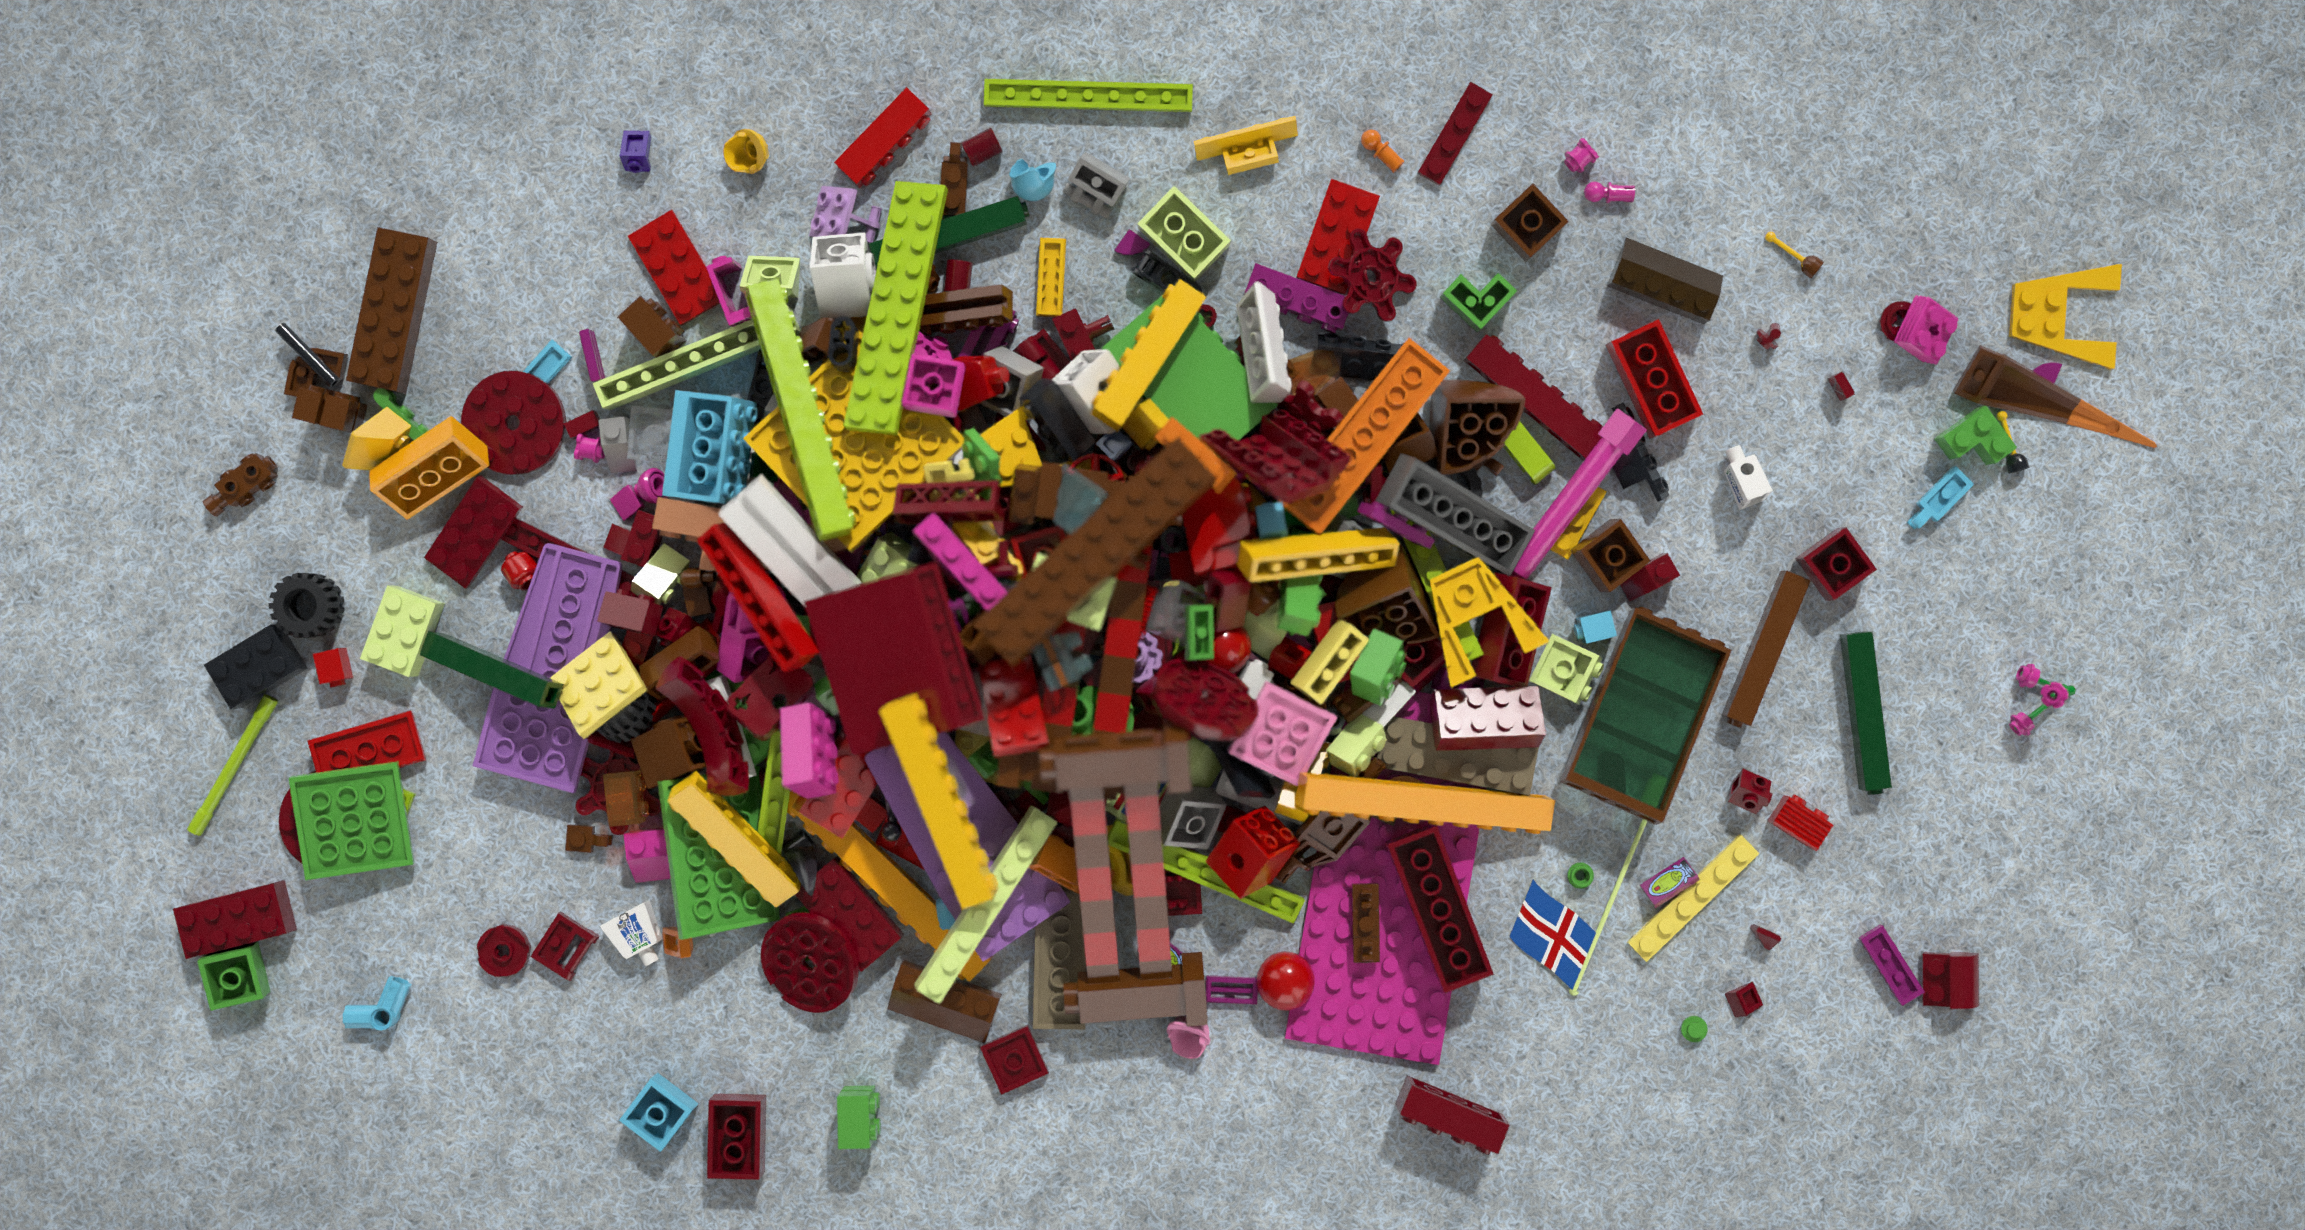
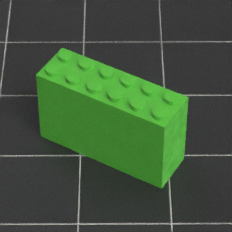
M1162 296L1107 342L1101 350L1108 349L1119 366L1122 367L1123 363L1119 361L1127 348L1134 349L1138 343L1133 340L1142 326L1147 329L1151 323V320L1148 319L1150 313L1156 305L1161 308L1165 299ZM1197 311L1141 395L1144 399L1142 402L1150 398L1168 419L1173 417L1198 439L1199 435L1211 432L1214 429H1222L1237 441H1240L1261 423L1263 415L1272 413L1278 404L1251 403L1246 369L1241 365L1239 356L1233 350H1228L1223 345L1221 336L1215 330L1211 331L1204 324L1205 319Z

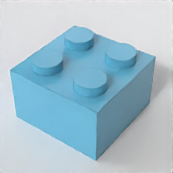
M657 1072L647 1082L619 1121L661 1152L699 1103Z

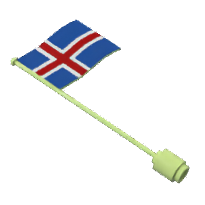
M1653 773L1651 779H1647L1639 801L1656 808L1667 778ZM1644 819L1641 821L1596 932L1578 914L1548 895L1534 879L1531 881L1509 936L1513 942L1526 954L1552 970L1570 987L1569 993L1572 996L1579 994L1577 989L1647 821Z

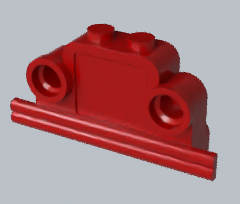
M1233 478L1220 494L1213 488H1210L1182 514L1195 574L1202 578L1205 594H1207L1210 573L1231 568L1239 569L1237 561L1240 542L1254 541L1256 537L1255 528L1258 527L1256 513L1251 512L1250 502H1253L1249 486L1244 487L1236 478Z

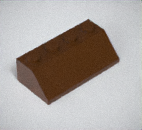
M906 960L901 963L887 1007L888 1010L982 1043L986 1042L1002 996L1001 993L956 978L939 1004L918 991L914 985L925 967Z

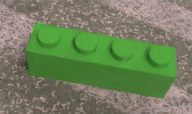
M1292 528L1287 537L1313 535L1314 533ZM1323 574L1281 579L1277 629L1308 636L1313 626L1317 627L1320 620V611H1317V605L1322 596L1319 583L1322 580Z

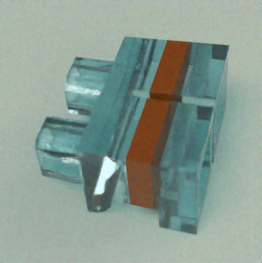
M1079 632L1067 633L1065 635L1063 633L1046 638L1033 650L1040 667H1045L1063 658L1062 661L1041 669L1050 692H1055L1082 679L1083 674L1094 668L1088 655L1076 660L1073 657L1071 650L1084 645Z

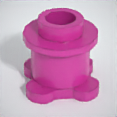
M1584 138L1579 140L1576 144L1577 146L1571 152H1565L1566 159L1564 163L1572 172L1582 173L1587 164L1590 162L1594 163L1599 158L1597 152L1592 149Z
M585 434L577 435L574 459H592L594 463L604 459L605 454L601 446L600 437L593 439L588 438Z

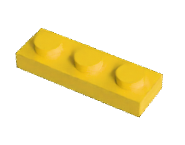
M1600 487L1596 488L1550 549L1552 552L1569 560L1572 554L1570 550L1578 544L1607 491Z

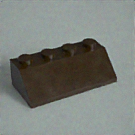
M1626 237L1607 287L1705 324L1711 320L1720 297L1723 275Z

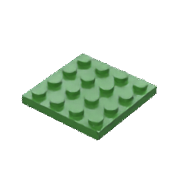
M399 761L295 775L288 778L305 880L407 866L415 863Z

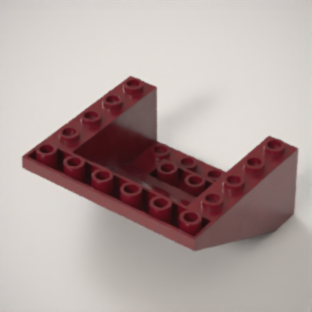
M931 561L804 601L852 755L894 745L880 710L887 703L915 693L919 700L924 702L927 710L926 718L929 725L934 727L936 734L985 720L936 562Z

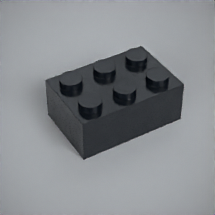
M270 624L204 664L230 710L244 708L264 694L308 669L290 637L283 633L284 629H278L275 624Z

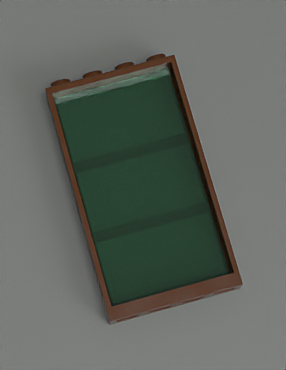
M1635 607L1629 611L1560 783L1658 825L1665 820L1732 650L1726 648L1725 643L1720 640H1708L1702 637L1701 633L1695 629H1684L1677 626L1678 623L1670 618L1663 617L1661 619L1654 616V612L1648 608Z

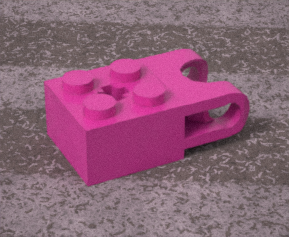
M775 584L780 593L782 594V596L784 597V599L786 600V594L784 590L779 585ZM730 592L727 598L720 642V661L717 662L716 670L734 683L745 681L767 659L771 652ZM778 665L774 666L775 671L779 669Z

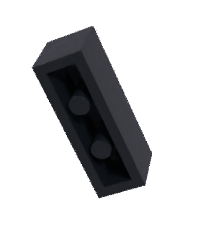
M1041 378L1019 398L1024 405L1023 410L1029 418L1034 419L1039 426L1037 428L1039 434L1050 442L1053 446L1051 450L1058 459L1074 462L1096 442L1054 380Z

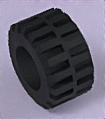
M294 573L292 576H286L282 579L284 583H277L274 586L277 591L270 594V598H273V603H269V609H273L274 612L270 614L271 619L278 621L275 626L278 629H284L283 633L293 635L295 638H316L327 635L326 632H332L336 628L334 624H339L342 618L338 617V614L344 613L345 608H341L340 603L345 601L344 597H338L337 594L341 592V589L333 586L335 582L332 579H325L326 576L322 574ZM305 590L310 591L317 602L316 612L308 621L300 617L296 608L297 599Z
M644 692L596 729V731L608 740L620 743L622 740L625 742L630 741L632 736L636 738L640 735L641 730L645 731L648 727V722L652 721L654 716L651 713L656 711V705H654L656 698Z

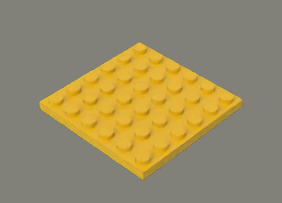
M859 331L857 360L863 336L861 331ZM848 353L839 354L836 361L844 362L848 358ZM828 359L809 377V382L817 390L818 400L816 405L818 410L823 411L825 417L823 428L825 434L830 435L833 450H830L833 460L837 459L840 467L838 478L840 484H844L847 490L848 499L845 501L848 510L852 509L855 516V525H853L851 533L837 537L852 553L893 515L897 484L927 483L923 466L927 463L946 462L953 459L962 450L964 437L943 416L907 410L904 407L897 435L846 430L844 428V421L856 365L851 371L843 373L836 370ZM777 406L743 439L808 506L779 407ZM904 492L903 503L907 502L916 492Z

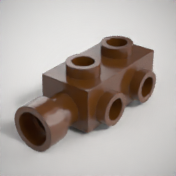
M257 453L249 454L240 461L241 465L237 468L224 472L219 477L220 480L214 484L219 492L215 495L211 494L202 501L206 509L213 516L217 517L226 510V506L238 507L240 505L245 507L255 500L253 495L260 489L264 492L274 486L275 481L273 479L278 476L274 470L278 466L270 456L267 455L264 458L263 455ZM256 468L255 475L251 476L250 471ZM235 484V489L231 491L229 487Z

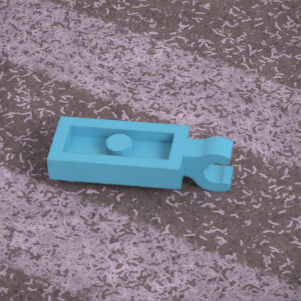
M1957 466L1951 467L1916 503L1921 510L1915 513L1907 523L1913 529H1920L1929 518L1934 522L1939 521L1974 483Z

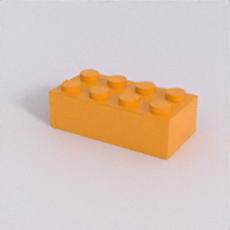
M450 416L369 470L370 491L408 520L489 467L487 445L453 416Z

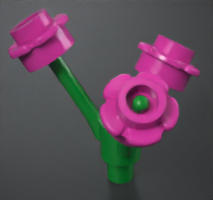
M2034 664L2022 665L2016 674L2019 686L2022 688L2025 686L2033 688L2036 683L2043 685L2040 692L2043 704L2028 716L2023 712L2011 715L2010 728L2018 736H2029L2031 734L2030 731L2035 728L2032 720L2048 707H2062L2065 704V700L2075 694V687L2073 685L2067 686L2058 682L2046 681L2039 678L2040 670L2035 668Z

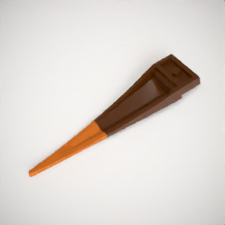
M1979 345L1953 389L1954 394L1977 404L2036 416L2149 447H2157L2154 441L2007 355L2000 354L1982 345Z

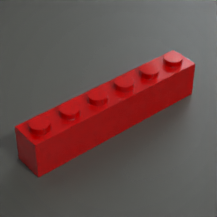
M726 522L712 525L696 540L783 672L803 667L820 652L754 552Z

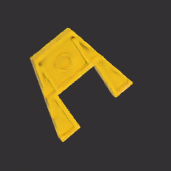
M2122 264L2013 284L2009 337L2051 349L2085 362L2094 363L2107 369H2115L2117 342L2064 339L2068 288L2119 291Z
M1024 405L980 434L1000 457L999 476L1002 478L1000 488L1012 487L1014 468L1018 464L1042 465L1026 420L1031 418L1025 414L1023 410ZM1092 459L1079 463L1073 471L1076 472V468L1090 470ZM1067 461L1061 465L1069 469L1073 462Z
M1479 557L1430 579L1451 688L1476 677L1453 628L1493 609L1502 607L1524 654L1549 643L1548 638L1538 629L1532 619L1521 609L1515 599L1505 590Z

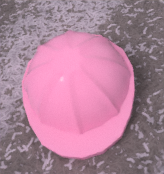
M1178 1016L1174 1022H1170L1167 1026L1166 1031L1171 1041L1172 1050L1182 1057L1189 1059L1198 1058L1210 1043L1208 1025L1187 1027L1186 1016Z

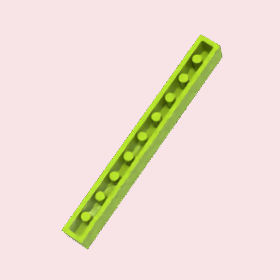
M779 279L747 285L745 297L818 541L849 535L853 525H855V516L852 509L848 510L845 501L848 499L847 490L844 484H840L838 475H840L839 463L837 459L833 460L830 451L833 450L832 440L829 434H825L823 428L825 417L823 411L818 410L816 405L818 400L817 390L809 382L810 368L807 360L803 361L801 355L803 351L801 338L795 335L793 329L796 326L793 312H788L787 291L785 287L781 288Z

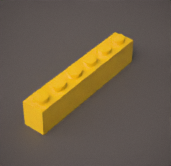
M1179 279L1175 287L1171 284L1168 286L1162 296L1165 302L1161 308L1157 305L1154 307L1148 317L1151 323L1147 329L1142 326L1133 339L1138 343L1133 350L1130 348L1126 349L1119 360L1123 363L1119 371L1112 370L1105 383L1109 384L1108 388L1104 393L1099 390L1091 402L1095 406L1091 415L1117 432L1206 298V296L1181 279Z
M1385 527L1323 533L1320 535L1313 534L1240 542L1237 566L1249 582L1395 566L1400 543Z
M694 771L672 787L667 800L671 808L675 812L680 813L688 821L690 827L698 831L706 839L710 847L716 849L724 856L725 861L730 866H734L742 874L744 880L752 884L760 892L764 900L770 902L776 908L799 892L801 882L791 865L721 795L706 791L707 781L697 771Z

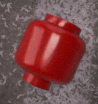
M511 552L504 558L505 561L501 566V573L513 589L528 590L537 564L527 552Z

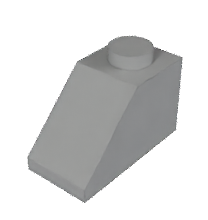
M627 417L599 419L601 446L610 472L636 471L637 463L632 420Z

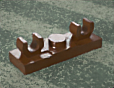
M1352 883L1354 963H1380L1378 883Z

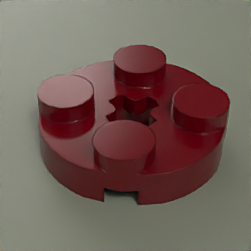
M501 924L492 927L482 934L477 943L478 962L482 969L492 976L507 977L521 971L528 963L531 944L526 934L516 926ZM507 945L510 952L509 956L504 955L501 957L498 946Z

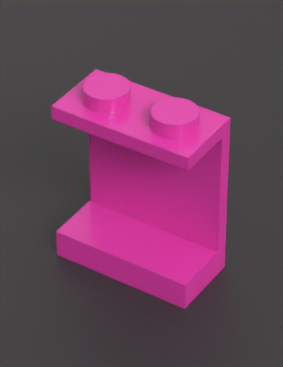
M726 255L713 259L712 264L706 267L729 326L734 327L752 320L749 307L736 311L723 278L725 275L741 270V265L732 257L727 258Z

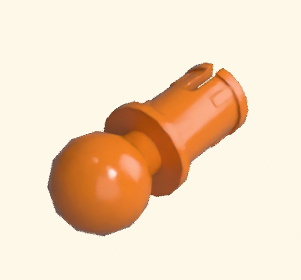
M1373 129L1366 130L1361 136L1362 146L1367 150H1375L1376 153L1373 157H1378L1393 173L1396 172L1405 161L1388 146V141L1384 144L1381 142V135L1378 131Z

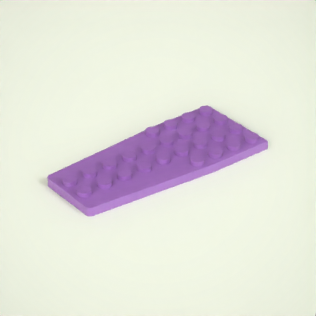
M545 544L504 659L550 678L610 632L612 627L597 622L605 591L616 593L617 589H619L622 572L621 562L556 544ZM493 687L473 767L576 793L589 742L588 739H584L578 734L560 700H558L555 709L538 707Z
M946 732L937 733L936 742L939 749L943 750L946 755L947 769L950 775H953L956 779L957 793L960 800H964L968 809L967 817L970 824H973L977 830V841L980 848L984 849L987 854V865L990 869L1018 824ZM891 745L871 750L865 755V762L938 895L956 921L963 909L895 746ZM1027 868L975 948V951L984 962L1069 904L1070 900L1057 882Z

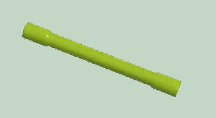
M268 694L263 695L253 713L251 721L202 806L197 810L187 827L190 833L202 836L226 789L264 723L268 721L279 702L277 699Z

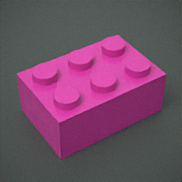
M810 702L780 708L783 786L807 799L835 794L838 773L835 769L837 748L834 744V733L836 732L834 718Z

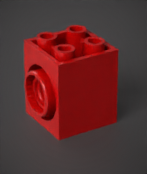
M1264 805L1234 820L1205 862L1239 899H1242L1270 884L1299 846L1300 842L1275 814Z

